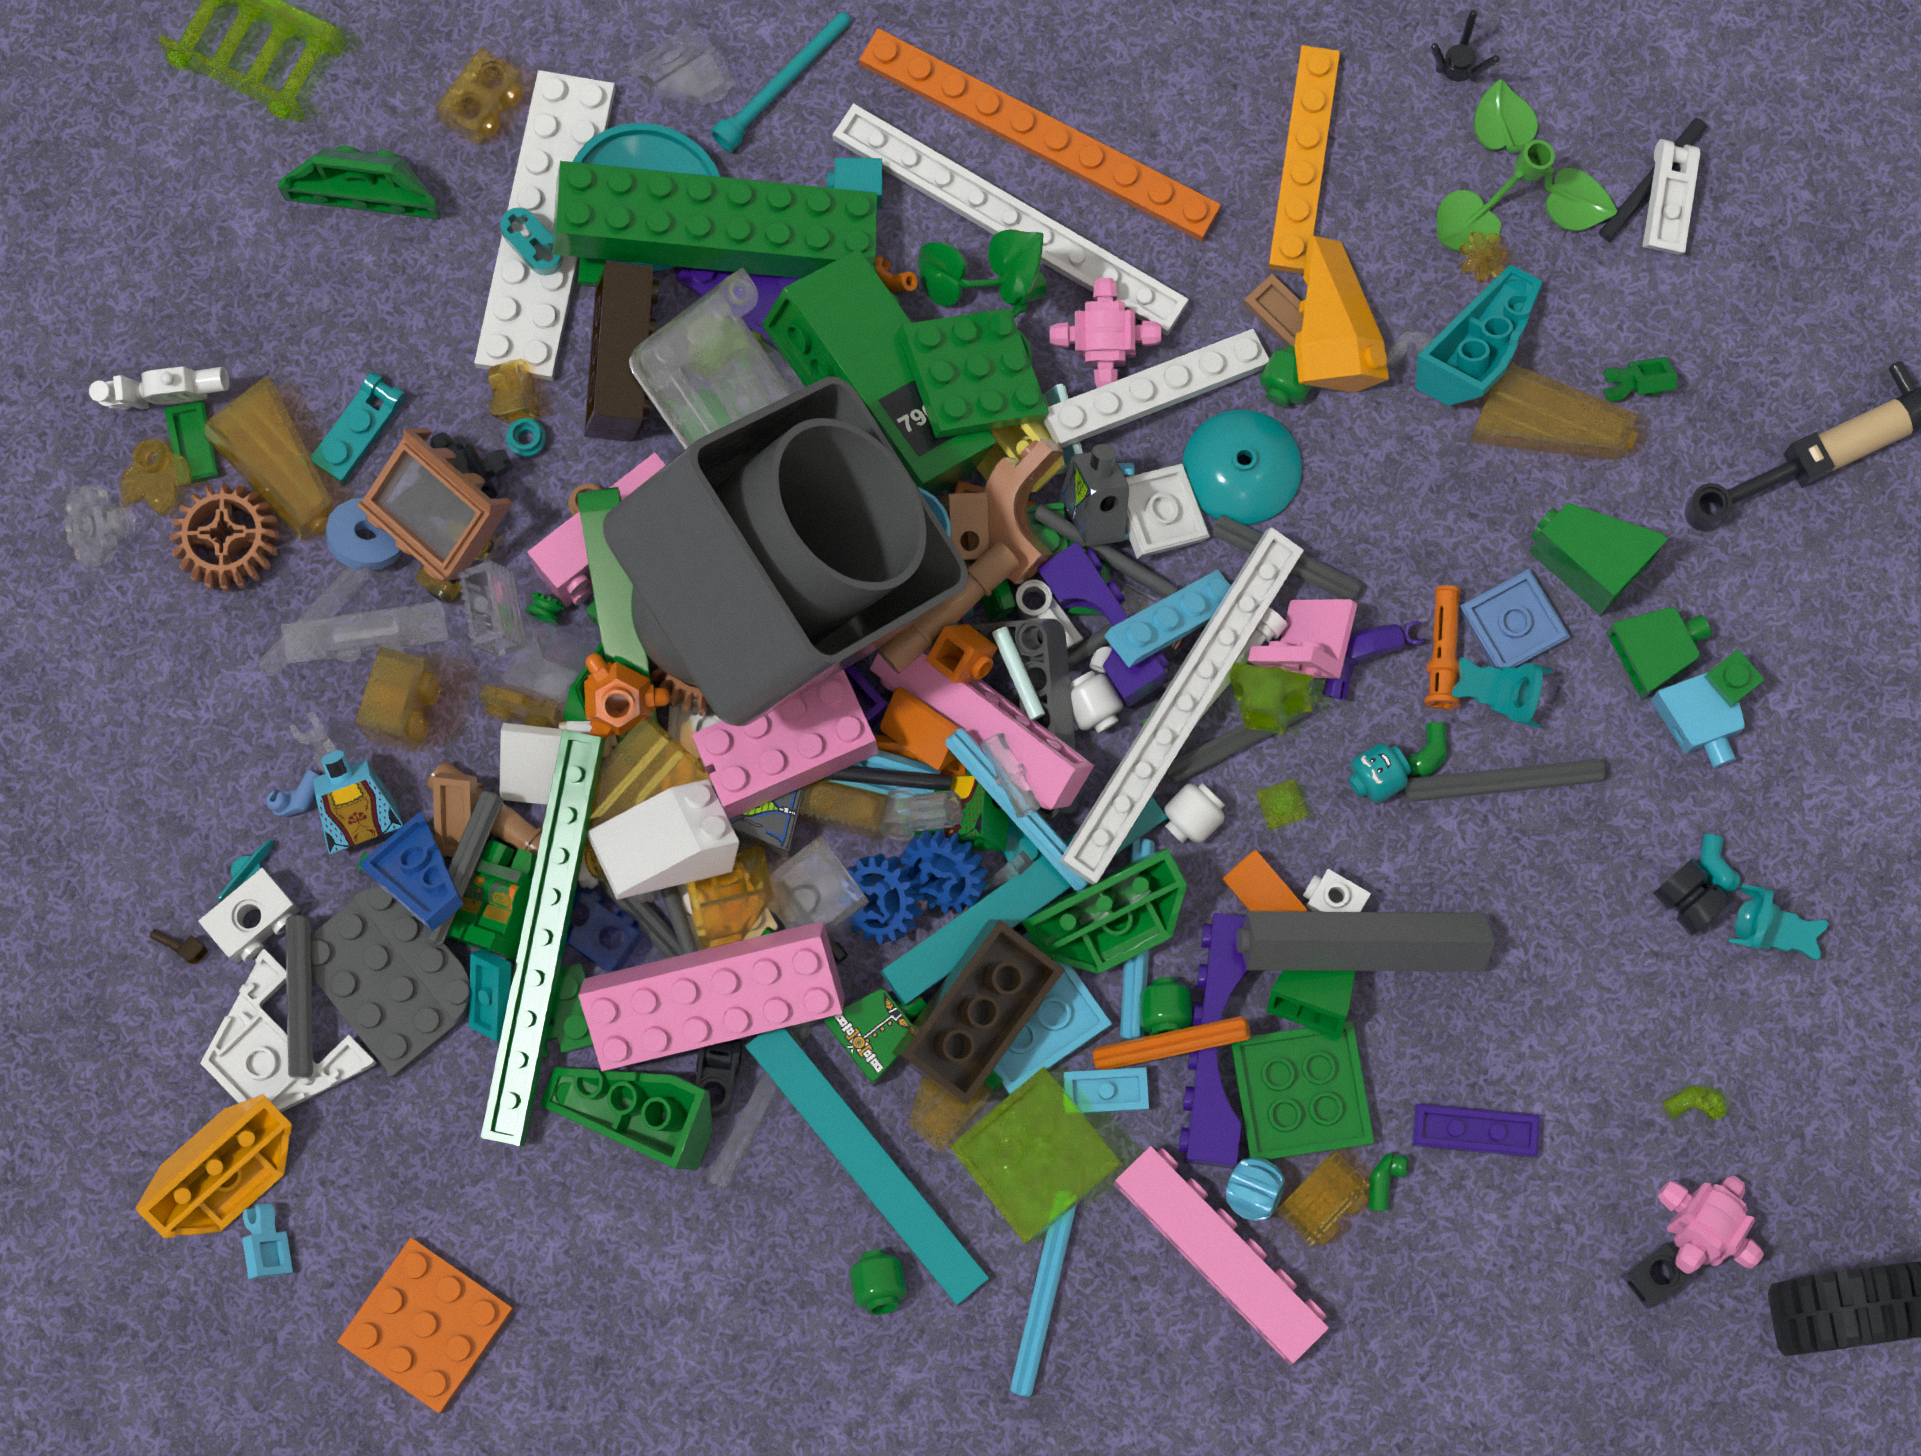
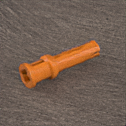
M1441 585L1435 587L1433 651L1432 659L1426 664L1425 672L1429 674V693L1424 698V705L1432 709L1451 710L1457 709L1461 705V699L1451 695L1453 687L1458 682L1459 675L1457 641L1461 589H1458L1457 586Z

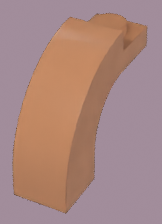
M1041 439L1039 442L1037 440L1031 442L1021 452L1020 458L1022 460L1020 462L1015 458L1003 457L991 473L984 493H987L989 549L1000 541L1018 559L1020 566L1008 576L1014 584H1023L1031 580L1038 573L1037 567L1054 556L1033 533L1027 518V502L1032 488L1064 454L1059 445L1052 440Z

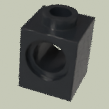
M1667 1242L1659 1245L1620 1275L1646 1309L1655 1307L1693 1277L1691 1273H1684L1676 1266V1256L1679 1251L1677 1246L1671 1248ZM1654 1262L1664 1264L1669 1271V1279L1665 1285L1657 1284L1650 1275V1269Z

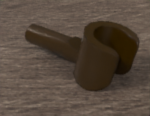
M153 929L150 933L151 939L171 948V950L175 951L190 964H197L208 952V949L192 935L181 944L177 939L156 929Z

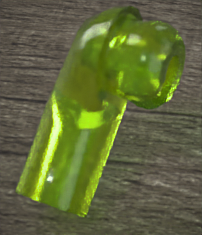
M1690 1085L1662 1102L1665 1111L1672 1120L1692 1108L1703 1110L1710 1119H1719L1727 1112L1726 1098L1719 1090L1699 1085Z

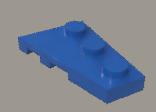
M421 811L359 863L368 877L432 932L464 905L428 821Z

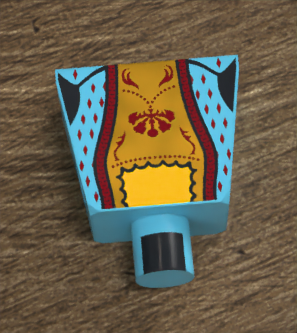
M341 750L332 751L321 759L326 774L316 777L313 780L329 854L403 826L397 802L368 760H361L349 765L345 753Z

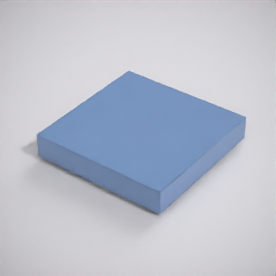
M1530 569L1523 571L1459 607L1460 613L1491 665L1498 669L1500 667L1517 668L1570 638V635Z

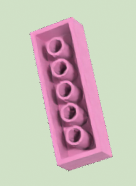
M824 921L585 978L578 994L601 1071L842 1014L845 1001L844 991Z

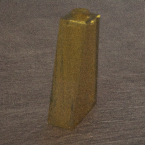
M1510 363L1507 372L1491 388L1469 441L1479 445L1617 461L1622 451L1630 452L1636 441L1639 430L1634 428L1633 425L1638 414Z
M266 375L205 422V437L265 502H268L272 510L297 537L302 540L310 533L317 535L326 528L329 515L332 513V500L273 381Z
M643 717L601 763L588 831L671 787L695 782L706 773L705 766L651 717ZM586 837L584 849L591 845L588 837Z

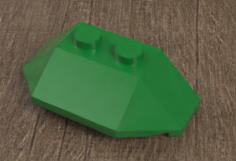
M338 146L337 149L324 148L281 178L278 184V188L285 201L439 220L440 211L433 196L405 160L390 151L381 150L377 151L376 154L362 153L351 146Z
M1168 847L1137 859L1100 878L1096 884H1088L1085 888L1064 896L1025 919L1022 923L1035 947L1053 961L1100 974L1172 938L1188 883Z

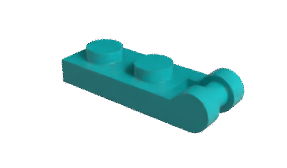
M374 371L369 373L363 381L359 392L309 458L311 464L344 485L404 403L407 393L397 386L391 388L384 383V378ZM375 396L384 401L379 410L369 405Z

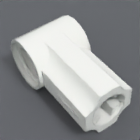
M1029 580L1018 588L1015 601L1016 610L1024 620L1052 618L1059 621L1066 633L1067 652L1083 641L1082 636L1052 597L1049 587L1044 582ZM1030 592H1037L1043 596L1045 604L1040 609L1031 610L1023 604V597ZM1039 629L1037 636L1043 643V634Z

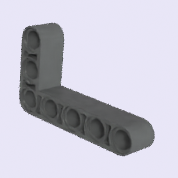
M1052 618L970 624L971 627L995 645L997 644L992 632L1007 626L1044 712L1047 711L1050 716L1049 727L1045 723L1044 716L1035 719V721L1076 751L1067 642L1062 624ZM1039 629L1043 634L1042 645L1039 644L1037 639ZM999 648L992 660L1003 659ZM1042 670L1046 673L1047 677L1045 686L1041 681ZM1019 696L1020 709L1027 714L1025 707ZM1027 791L1029 803L1045 820L1071 815L1079 805L1080 795L1078 792L1071 806L1048 810L1037 805L1031 799L1032 794Z

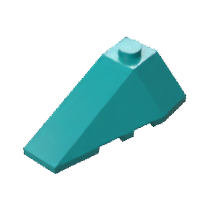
M1510 264L1417 355L1416 389L1447 406L1484 396L1507 372L1541 291L1543 281Z

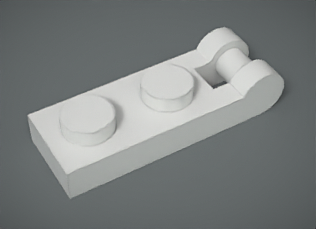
M1660 139L1656 144L1654 151V161L1656 163L1643 248L1676 255L1685 253L1700 159L1699 147L1685 145L1683 148L1677 147L1673 141ZM1673 162L1679 163L1681 167L1680 172L1672 170Z

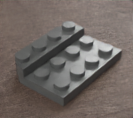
M378 885L353 895L354 900L311 934V978L388 1073L395 1078L459 1026L469 1014L470 975L445 943L441 946H435L422 940L420 933L424 924Z

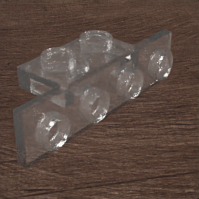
M442 601L281 624L287 665L337 658V662H348L360 659L361 654L377 652L378 656H389L401 653L402 648L449 641Z

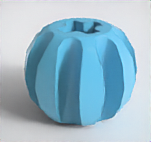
M1256 1157L1243 1159L1237 1164L1231 1174L1226 1188V1201L1232 1210L1244 1219L1254 1221L1267 1219L1275 1212L1285 1188L1284 1176L1278 1167L1267 1159Z

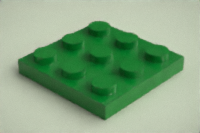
M1010 308L902 324L897 333L936 438L1044 421L1048 416L1047 405Z
M1353 1021L1345 1022L1340 1039L1307 1027L1250 1036L1248 1040L1230 1044L1249 1158L1256 1157L1270 1161L1374 1144Z

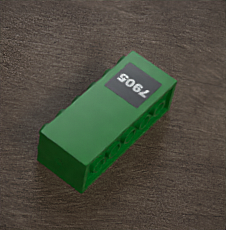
M857 249L784 287L761 325L805 387L826 377H837L849 383L862 399L916 486L936 496L957 484L959 480L962 481L971 476L996 444V440L992 436L991 429L942 438L935 437L897 333L902 324L912 322L902 310L898 298L892 292H889L879 278L872 262L867 260L862 252Z

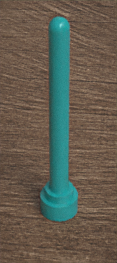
M846 12L837 14L734 118L729 116L726 120L720 119L710 129L713 139L727 152L732 153L743 142L742 137L746 133L744 129L849 26L851 22L850 15Z

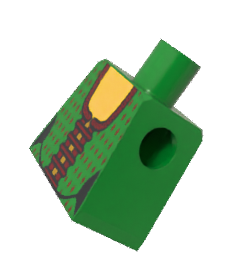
M967 770L966 775L952 776L950 792L937 790L922 832L927 830L934 836L938 829H942L945 837L949 839L954 833H957L960 844L964 845L969 841L973 844L970 851H1005L1009 816Z

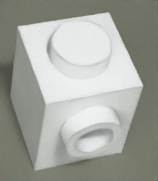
M1327 869L1323 878L1314 875L1303 896L1309 899L1306 906L1308 912H1361L1371 893Z

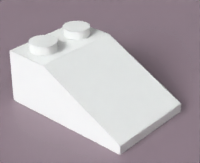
M709 779L671 787L589 830L587 834L617 900L730 873L733 870L739 840Z

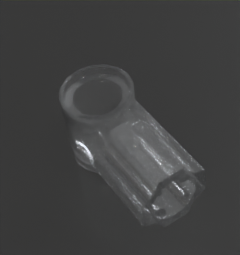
M893 788L887 795L879 831L891 840L907 842L915 837L916 831L954 827L955 824H961L963 817L961 797L954 790L919 794L907 788Z

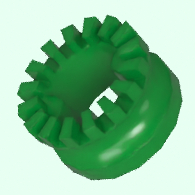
M532 592L531 599H533V603L526 606L525 612L548 624L558 625L560 619L557 617V614L563 612L566 606L555 598L550 601L551 596L545 599V594Z

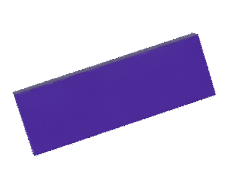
M1415 1104L1412 1146L1537 1158L1540 1115Z

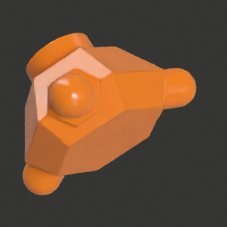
M592 653L586 658L585 664L591 673L587 675L589 679L584 681L585 715L592 726L589 735L606 739L614 734L620 736L652 716L651 711H655V707L665 706L669 703V691L665 688H654V684L650 685L649 678L618 662L613 664L608 662L606 664L603 657L597 653Z

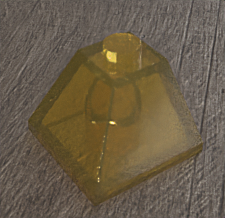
M763 845L737 851L733 870L730 873L686 883L691 911L702 950L743 940L774 899Z

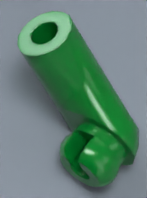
M1431 722L1426 724V746L1418 754H1410L1407 758L1411 769L1410 774L1413 776L1431 775L1445 762L1447 758L1446 723Z

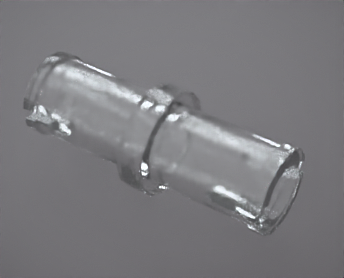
M999 733L983 741L981 747L997 774L994 780L998 787L1004 788L1017 818L1028 816L1037 811L1041 804L1025 777L1027 770L1024 764L1018 763L1006 740V735Z

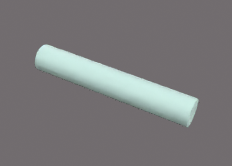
M1007 626L993 631L992 635L1030 721L1044 716L1043 707Z

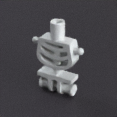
M187 367L157 369L143 372L141 374L142 382L122 375L113 376L114 381H95L89 388V395L101 405L112 409L127 410L131 407H136L142 410L149 408L148 402L161 405H175L207 399V393L228 390L229 377L225 367L196 371Z

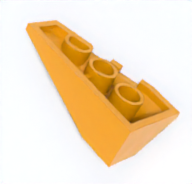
M1319 236L1309 237L1303 279L1307 284L1306 299L1300 301L1299 313L1303 315L1302 331L1296 333L1294 344L1299 384L1356 393L1389 380L1384 340L1342 242Z

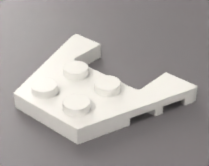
M263 949L257 956L256 964L245 985L242 984L237 1000L229 1015L225 1016L200 1064L238 1103L264 1094L280 1112H283L372 1068L377 1062L348 1035L320 1063L316 1064L313 1061V1074L311 1077L303 1079L289 1077L287 1033L263 1010V1004L286 983V970L267 950Z

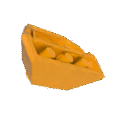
M264 1094L223 1109L160 1165L135 1208L136 1211L164 1239L174 1238L176 1235L221 1232L243 1210L247 1209L284 1175L289 1135L292 1128L291 1122Z

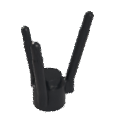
M1471 10L1460 44L1449 48L1445 58L1437 43L1431 45L1432 53L1437 63L1436 72H1444L1446 77L1452 81L1461 82L1468 78L1471 81H1476L1479 74L1491 68L1500 60L1498 55H1494L1475 67L1476 56L1474 51L1468 46L1477 17L1476 10Z

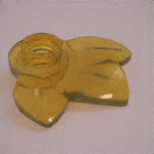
M152 438L140 442L134 449V463L122 474L120 498L125 506L145 498L153 511L164 516L176 503L177 487L186 486L191 483V469L187 460L183 456L173 454L166 442ZM158 454L156 461L152 464L153 457Z

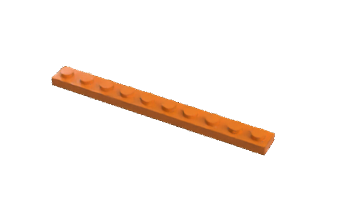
M877 28L859 59V65L1201 242L1220 210V203Z

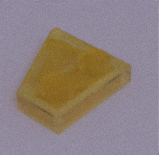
M484 683L478 697L482 706L486 707L485 713L501 721L508 722L509 717L524 721L523 725L559 729V722L564 720L555 702L543 699L542 704L528 700V696L523 693L505 690Z
M922 1077L909 1120V1126L940 1153L994 1092L983 1083L969 1104L964 1105L955 1102Z

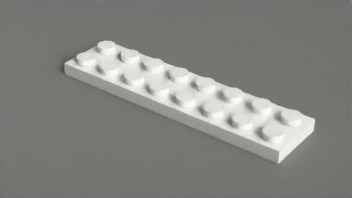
M538 70L508 210L518 207L527 209L553 236L556 181L560 161L573 162L577 153L590 139L607 130L616 90L614 83ZM515 221L511 224L513 228L511 234L519 231L526 239L530 237L525 226L526 222L519 224ZM502 234L474 361L476 368L554 380L580 257L563 255V264L557 272L552 275H540L534 272L512 249ZM538 244L534 246L539 257L538 261L541 259H545L547 262L552 261V249L545 252Z

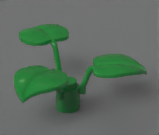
M1014 229L996 233L989 244L988 258L991 269L999 275L998 279L966 280L963 278L966 271V261L960 251L944 242L925 244L918 253V268L923 288L933 302L947 307L956 304L960 300L962 287L1000 286L1001 298L1005 303L1014 306L1011 312L1013 317L1016 318L1020 313L1027 311V303L1042 299L1046 294V279L1039 271L1044 234ZM1019 331L1032 365L1033 359L1030 343L1025 335Z

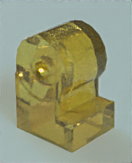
M519 358L489 368V383L493 391V399L489 400L491 416L506 424H512L521 418L540 416L533 377L525 360Z

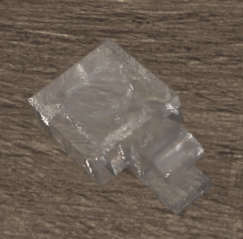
M309 712L307 716L313 723L311 731L301 733L292 724L289 726L290 732L298 742L314 745L318 752L312 758L322 772L326 774L321 759L326 754L338 749L325 733L321 720L316 714Z

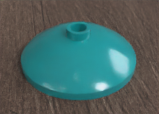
M1230 410L1206 420L1189 439L1182 462L1199 508L1215 520L1221 515H1225L1245 526L1266 522L1280 514L1294 498L1302 474L1300 452L1289 431L1272 417L1252 410ZM1243 454L1250 457L1251 463L1241 465L1238 463L1237 457Z

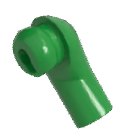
M1395 1152L1385 1154L1369 1177L1368 1209L1375 1211L1389 1210L1390 1182L1393 1176L1403 1178L1408 1174L1409 1159L1407 1156H1397Z

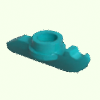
M272 839L261 845L251 856H242L234 861L231 866L232 879L216 897L220 902L261 869L260 863L268 857L273 847L274 841Z

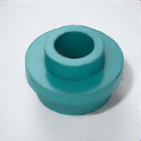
M521 418L509 426L506 433V442L509 449L515 455L529 458L542 451L546 444V433L538 421L532 418ZM531 433L534 436L533 441L526 445L520 443L519 439L522 434Z

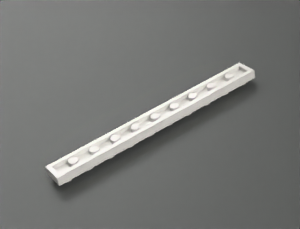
M854 103L833 133V141L862 158H882L884 171L994 235L1008 229L1043 233L1041 257L1043 264L1091 292H1094V284L1098 278H1113L1117 288V299L1113 301L1125 302L1126 310H1135L1136 318L1141 321H1154L1161 324V333L1168 336L1188 304V298Z
M1274 528L1267 529L1060 858L1059 862L1091 885L1099 881L1304 551Z

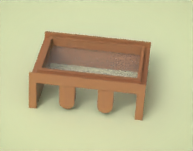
M427 427L404 429L403 439L362 502H358L357 506L367 514L366 518L373 526L385 530L396 540L395 545L401 551L417 558L424 565L423 569L429 576L439 581L463 578L513 502L508 498L490 499L480 489L484 485L485 480L476 473L462 474L452 465L456 458L455 453L447 448L433 449L426 443L432 434V431Z

